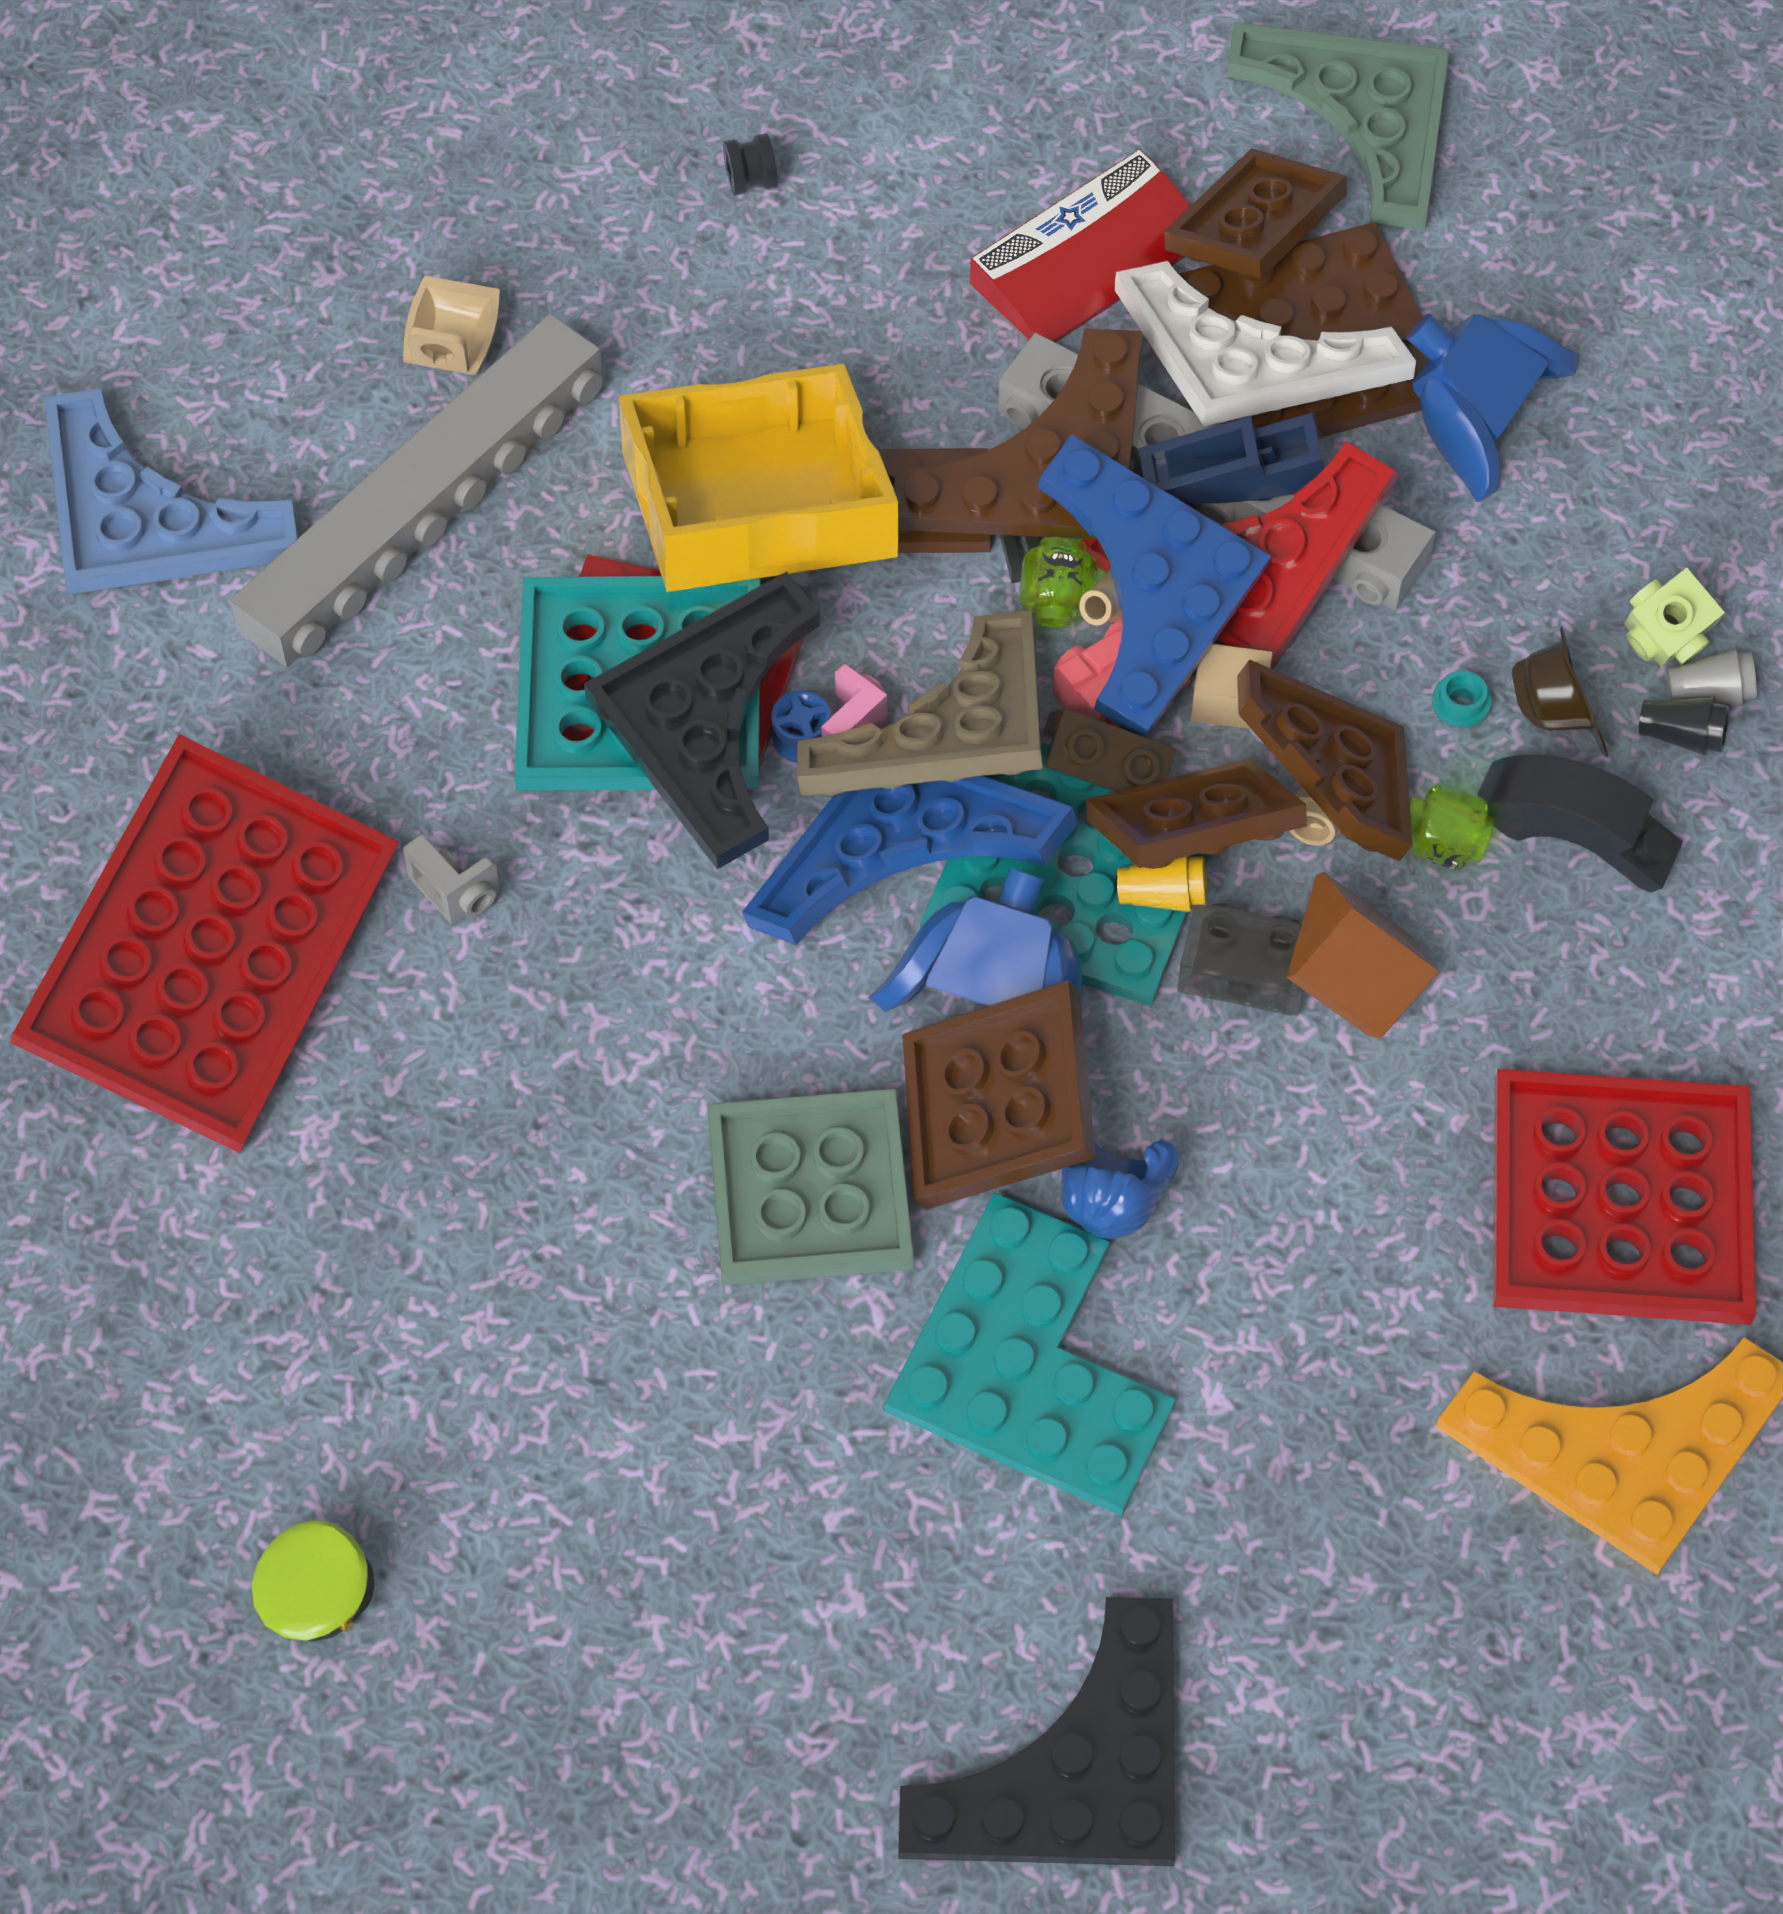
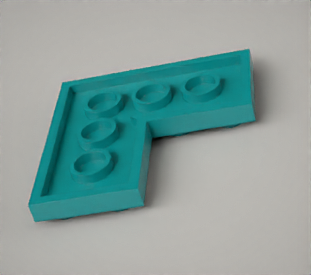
M993 1193L884 1403V1412L1123 1516L1175 1408L1176 1398L1060 1349L1109 1251L1110 1241L1098 1238L1091 1233L1002 1195Z

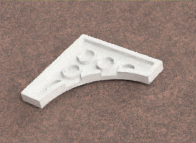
M1168 261L1116 272L1115 292L1203 426L1224 423L1238 418L1277 411L1282 408L1330 399L1335 396L1414 379L1416 360L1392 327L1357 332H1321L1319 341L1304 340L1294 336H1281V326L1261 322L1244 315L1233 321L1208 308L1209 298L1190 286Z

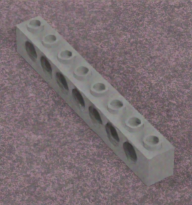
M1034 333L999 378L998 411L1002 412L1011 424L1025 429L1055 400L1066 384L1075 366L1078 354ZM1138 384L1131 471L1144 478L1139 448L1220 424L1203 426L1194 411ZM1294 494L1262 499V501L1186 505L1201 512V514L1214 522L1222 524L1256 514L1260 517L1294 499ZM1380 504L1332 579L1352 588L1356 596L1362 601L1371 605L1383 604L1396 611L1429 564L1436 531Z

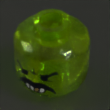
M1049 537L1040 540L1039 546L1031 548L1023 557L1018 594L1020 604L1024 609L1032 610V613L1037 615L1036 623L1050 628L1070 627L1072 619L1082 617L1079 608L1082 596L1092 590L1097 584L1098 564L1096 559L1086 552L1085 544L1080 541L1061 537Z
M1436 783L1429 788L1424 799L1413 795L1410 800L1413 846L1410 848V852L1417 858L1453 871L1463 870L1470 861L1481 862L1491 838L1496 818L1488 815V805L1483 797L1445 783Z

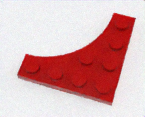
M1346 441L1333 460L1312 481L1293 495L1294 499L1260 517L1256 514L1237 521L1219 524L1267 553L1271 558L1264 573L1215 641L1225 646L1272 652L1270 668L1274 669L1399 477L1397 472ZM1082 539L1075 553L1107 573L1110 570L1111 564L1100 542L1094 539Z

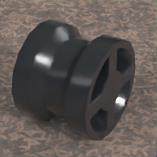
M767 133L755 135L753 140L747 143H739L735 139L723 141L724 163L734 196L745 194L749 187L759 185L766 190L777 188L778 176L775 156Z

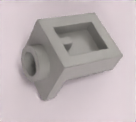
M423 834L403 847L407 876L451 925L466 914L469 917H475L483 913L491 906L496 894L500 892L497 866L488 856L463 872L457 860L447 849L443 848L437 851Z

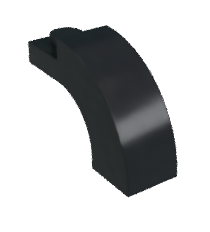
M1517 755L1492 762L1471 806L1473 811L1508 838L1521 841L1531 837H1552L1575 843L1601 857L1640 889L1651 893L1663 888L1683 843L1680 838L1648 814L1654 799L1645 792L1605 770L1586 763L1556 756Z

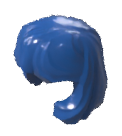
M1163 1139L1153 1142L1151 1146L1146 1148L1144 1151L1145 1160L1125 1159L1120 1155H1114L1110 1151L1100 1148L1094 1142L1095 1159L1062 1168L1061 1200L1067 1214L1080 1224L1084 1230L1098 1238L1117 1239L1131 1235L1141 1229L1146 1224L1152 1211L1156 1209L1157 1201L1161 1200V1196L1173 1181L1179 1165V1153L1176 1147Z

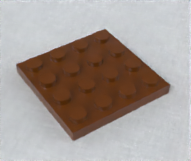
M1376 222L1300 241L1262 279L1243 276L1235 271L1216 265L1178 273L1190 286L1209 298L1208 308L1233 321L1244 315L1261 322L1281 326V336H1294L1304 340L1319 341L1321 332H1357L1392 327L1416 360L1414 379L1428 360L1426 356L1406 339L1409 332L1423 316ZM1414 379L1382 387L1335 396L1330 399H1322L1282 408L1277 411L1252 415L1251 418L1257 429L1313 412L1322 436L1326 437L1422 411L1420 398L1413 391L1412 382Z

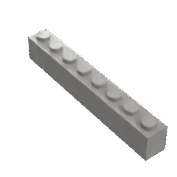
M551 314L546 316L230 599L236 630L286 668L301 655L308 657L314 654L322 645L328 630L342 618L348 620L358 614L366 601V596L382 581L389 583L395 580L403 571L407 559L422 545L431 546L436 543L444 533L449 520L462 509L470 510L474 508L483 498L486 487L501 473L507 475L515 471L523 461L526 450L540 438L548 439L552 437L561 427L564 416L579 402L587 404L595 398L603 382L600 348Z

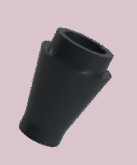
M1715 697L1667 701L1644 700L1640 713L1639 735L1650 736L1707 756L1708 751L1722 752L1728 728L1729 705L1716 703Z

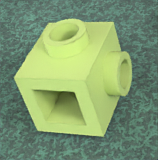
M1685 568L1664 586L1655 579L1629 601L1635 609L1631 611L1624 623L1629 629V632L1626 633V638L1635 652L1645 661L1654 658L1663 668L1674 658H1677L1684 665L1710 643L1704 635L1718 624L1725 612L1689 569Z

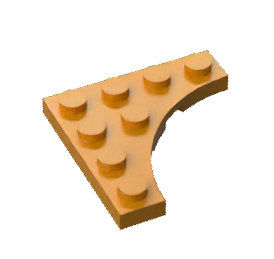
M1744 1337L1733 1351L1714 1369L1695 1382L1671 1394L1641 1403L1599 1408L1567 1406L1541 1401L1500 1386L1474 1371L1438 1418L1436 1427L1658 1575L1782 1402L1783 1362Z

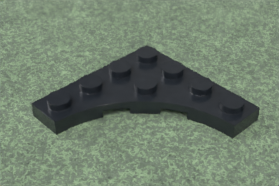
M787 571L584 683L587 700L717 870L769 840V827L757 811L741 771L739 742L742 724L749 702L770 667L798 640L820 626V612Z
M1106 1597L1104 1626L1100 1645L1088 1676L1066 1711L1043 1735L1027 1748L1000 1764L960 1779L928 1785L900 1786L898 1859L1174 1866L1173 1599Z

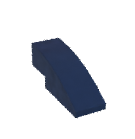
M1313 412L1257 429L1251 416L1139 448L1144 479L1185 504H1220L1292 495L1312 481L1329 464L1324 438Z

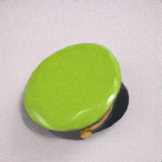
M323 1520L298 1523L280 1533L268 1545L257 1562L251 1584L253 1605L264 1625L284 1638L305 1641L329 1639L342 1631H349L354 1625L356 1618L368 1607L375 1589L373 1569L353 1535L339 1525Z

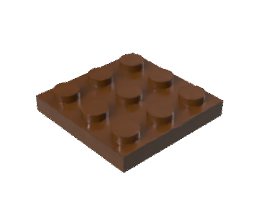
M1069 980L902 1034L914 1201L924 1209H931L1096 1158L1080 990Z

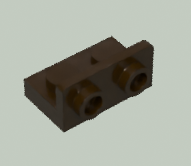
M1068 709L1049 712L1042 733L1043 736L1052 738L1044 762L1047 768L1113 792L1167 779L1177 750Z

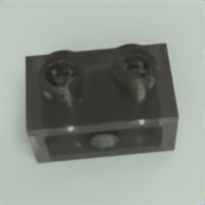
M1226 903L1194 905L1180 963L1177 992L1298 1017L1304 990L1286 977L1302 923L1289 916L1278 915L1268 917L1244 912Z

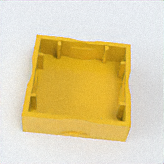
M845 364L767 374L735 383L696 384L619 395L622 453L667 592L777 576L786 571L788 574L898 557V500L879 451L873 446L865 433L863 410Z

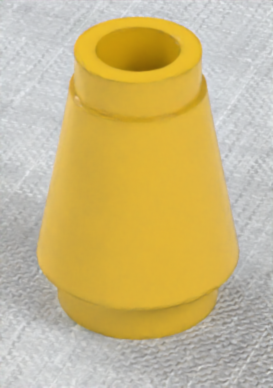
M1186 856L1174 859L1170 865L1156 869L1139 868L1135 864L1130 865V867L1118 868L1117 887L1120 905L1132 904L1134 906L1192 912L1193 906L1207 905V875L1204 856Z

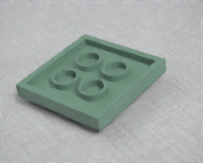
M896 1089L707 1104L722 1286L914 1269Z

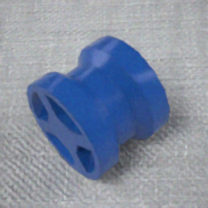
M798 690L781 696L774 704L771 712L773 746L780 756L788 761L797 762L798 741L822 737L821 726L831 718L830 707L824 698L815 692ZM794 728L801 730L802 735L794 733Z

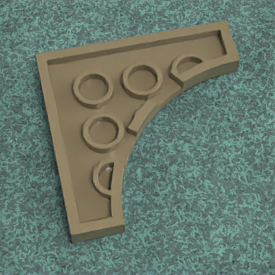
M1032 610L974 616L972 634L969 644L959 660L961 670L948 686L937 684L924 696L909 704V715L901 718L896 723L883 729H879L873 723L845 732L798 741L797 779L800 795H837L844 791L879 787L892 789L906 784L941 780L954 782L967 777L994 774L1015 775L1024 771L1043 769L1035 628Z

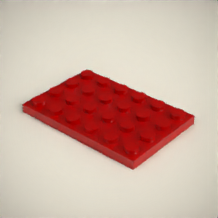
M178 734L13 1031L10 1043L240 1153L398 847L399 841Z

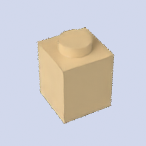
M1213 644L1198 664L1191 721L1251 729L1238 714L1237 675L1249 659L1270 668L1272 652Z

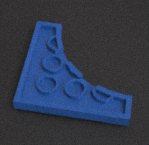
M1071 435L1040 476L1038 488L1073 515L1090 537L1096 536L1111 564L1109 571L1116 589L1119 610L1122 613L1121 640L1114 668L1096 700L1094 710L1127 731L1147 738L1264 573L1271 556Z
M984 776L967 777L954 782L941 780L906 784L892 789L879 787L844 791L831 798L748 903L742 914L749 928L797 945L813 926L843 901L871 884L912 867L941 860L980 856L1010 858L1046 866L1078 824L1072 806Z

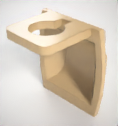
M424 275L413 298L407 318L403 362L477 376L489 352L496 331L499 316L500 289Z

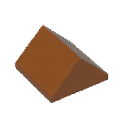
M1322 872L1315 877L1286 978L1367 1036L1381 1038L1439 973V970L1409 933L1326 872Z

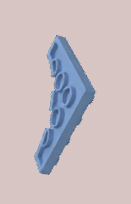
M101 388L44 397L64 577L69 595L267 565L298 539L292 499L241 501L218 498L213 503L183 493L182 486L161 476L148 466L144 469L125 449L123 440L111 423Z

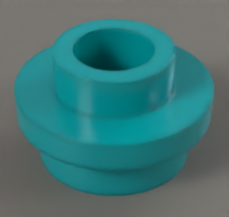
M1465 670L1452 672L1439 681L1432 696V707L1437 717L1444 723L1457 728H1470L1482 723L1488 717L1492 705V695L1485 681L1476 673ZM1464 697L1471 702V705H1460L1453 702L1452 699Z

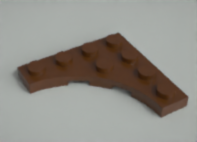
M1084 328L1081 348L1066 384L1048 408L1024 430L1006 442L964 460L927 467L896 468L894 492L898 500V530L1098 540L1095 535L1090 537L1074 516L1056 500L1038 488L1042 473L1071 435L1131 470L1142 331Z

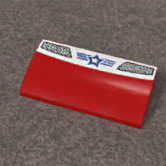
M1138 149L970 258V284L1027 339L1030 340L1033 334L1037 333L1056 343L1121 300L1115 292L1116 272L1168 261L1173 266L1186 257L1165 250L1164 230L1185 212L1190 205L1159 167L1144 152Z

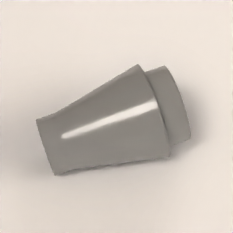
M1732 648L1679 667L1668 668L1671 700L1715 697L1718 704L1742 706L1743 700L1757 699L1756 674L1752 652L1737 653L1736 648Z

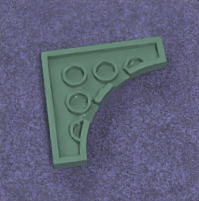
M1235 22L1226 77L1249 81L1284 93L1314 110L1340 133L1353 150L1365 174L1371 205L1370 223L1376 222V224L1425 230L1449 49Z

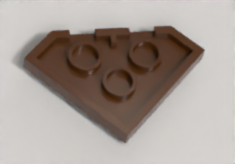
M1249 659L1237 675L1238 714L1348 840L1356 842L1368 851H1377L1401 861L1413 846L1404 726Z

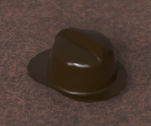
M1560 627L1562 640L1530 654L1526 659L1517 662L1513 666L1511 673L1518 706L1528 721L1534 726L1547 731L1590 729L1601 753L1606 758L1608 757V751L1602 733L1574 672L1563 627Z

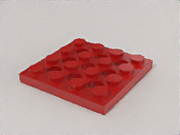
M1497 1069L1494 1080L1493 1307L1752 1325L1756 1315L1750 1086ZM1549 1124H1562L1572 1130L1576 1140L1568 1145H1556L1545 1138L1542 1129ZM1613 1128L1627 1129L1637 1137L1639 1145L1629 1150L1618 1149L1609 1143L1605 1133ZM1678 1132L1689 1133L1700 1141L1702 1150L1695 1154L1681 1153L1671 1145L1669 1136ZM1549 1180H1563L1573 1187L1576 1197L1567 1202L1554 1201L1544 1193L1542 1185ZM1614 1184L1628 1185L1637 1192L1640 1201L1628 1207L1617 1205L1609 1199L1606 1189ZM1679 1188L1690 1189L1701 1197L1703 1207L1695 1211L1682 1210L1672 1202L1670 1193ZM1552 1236L1566 1238L1574 1245L1576 1255L1565 1260L1553 1258L1545 1252L1542 1241ZM1614 1241H1626L1637 1248L1641 1259L1632 1264L1619 1263L1610 1257L1606 1246ZM1680 1245L1694 1247L1702 1254L1705 1264L1695 1269L1684 1268L1674 1261L1670 1250Z

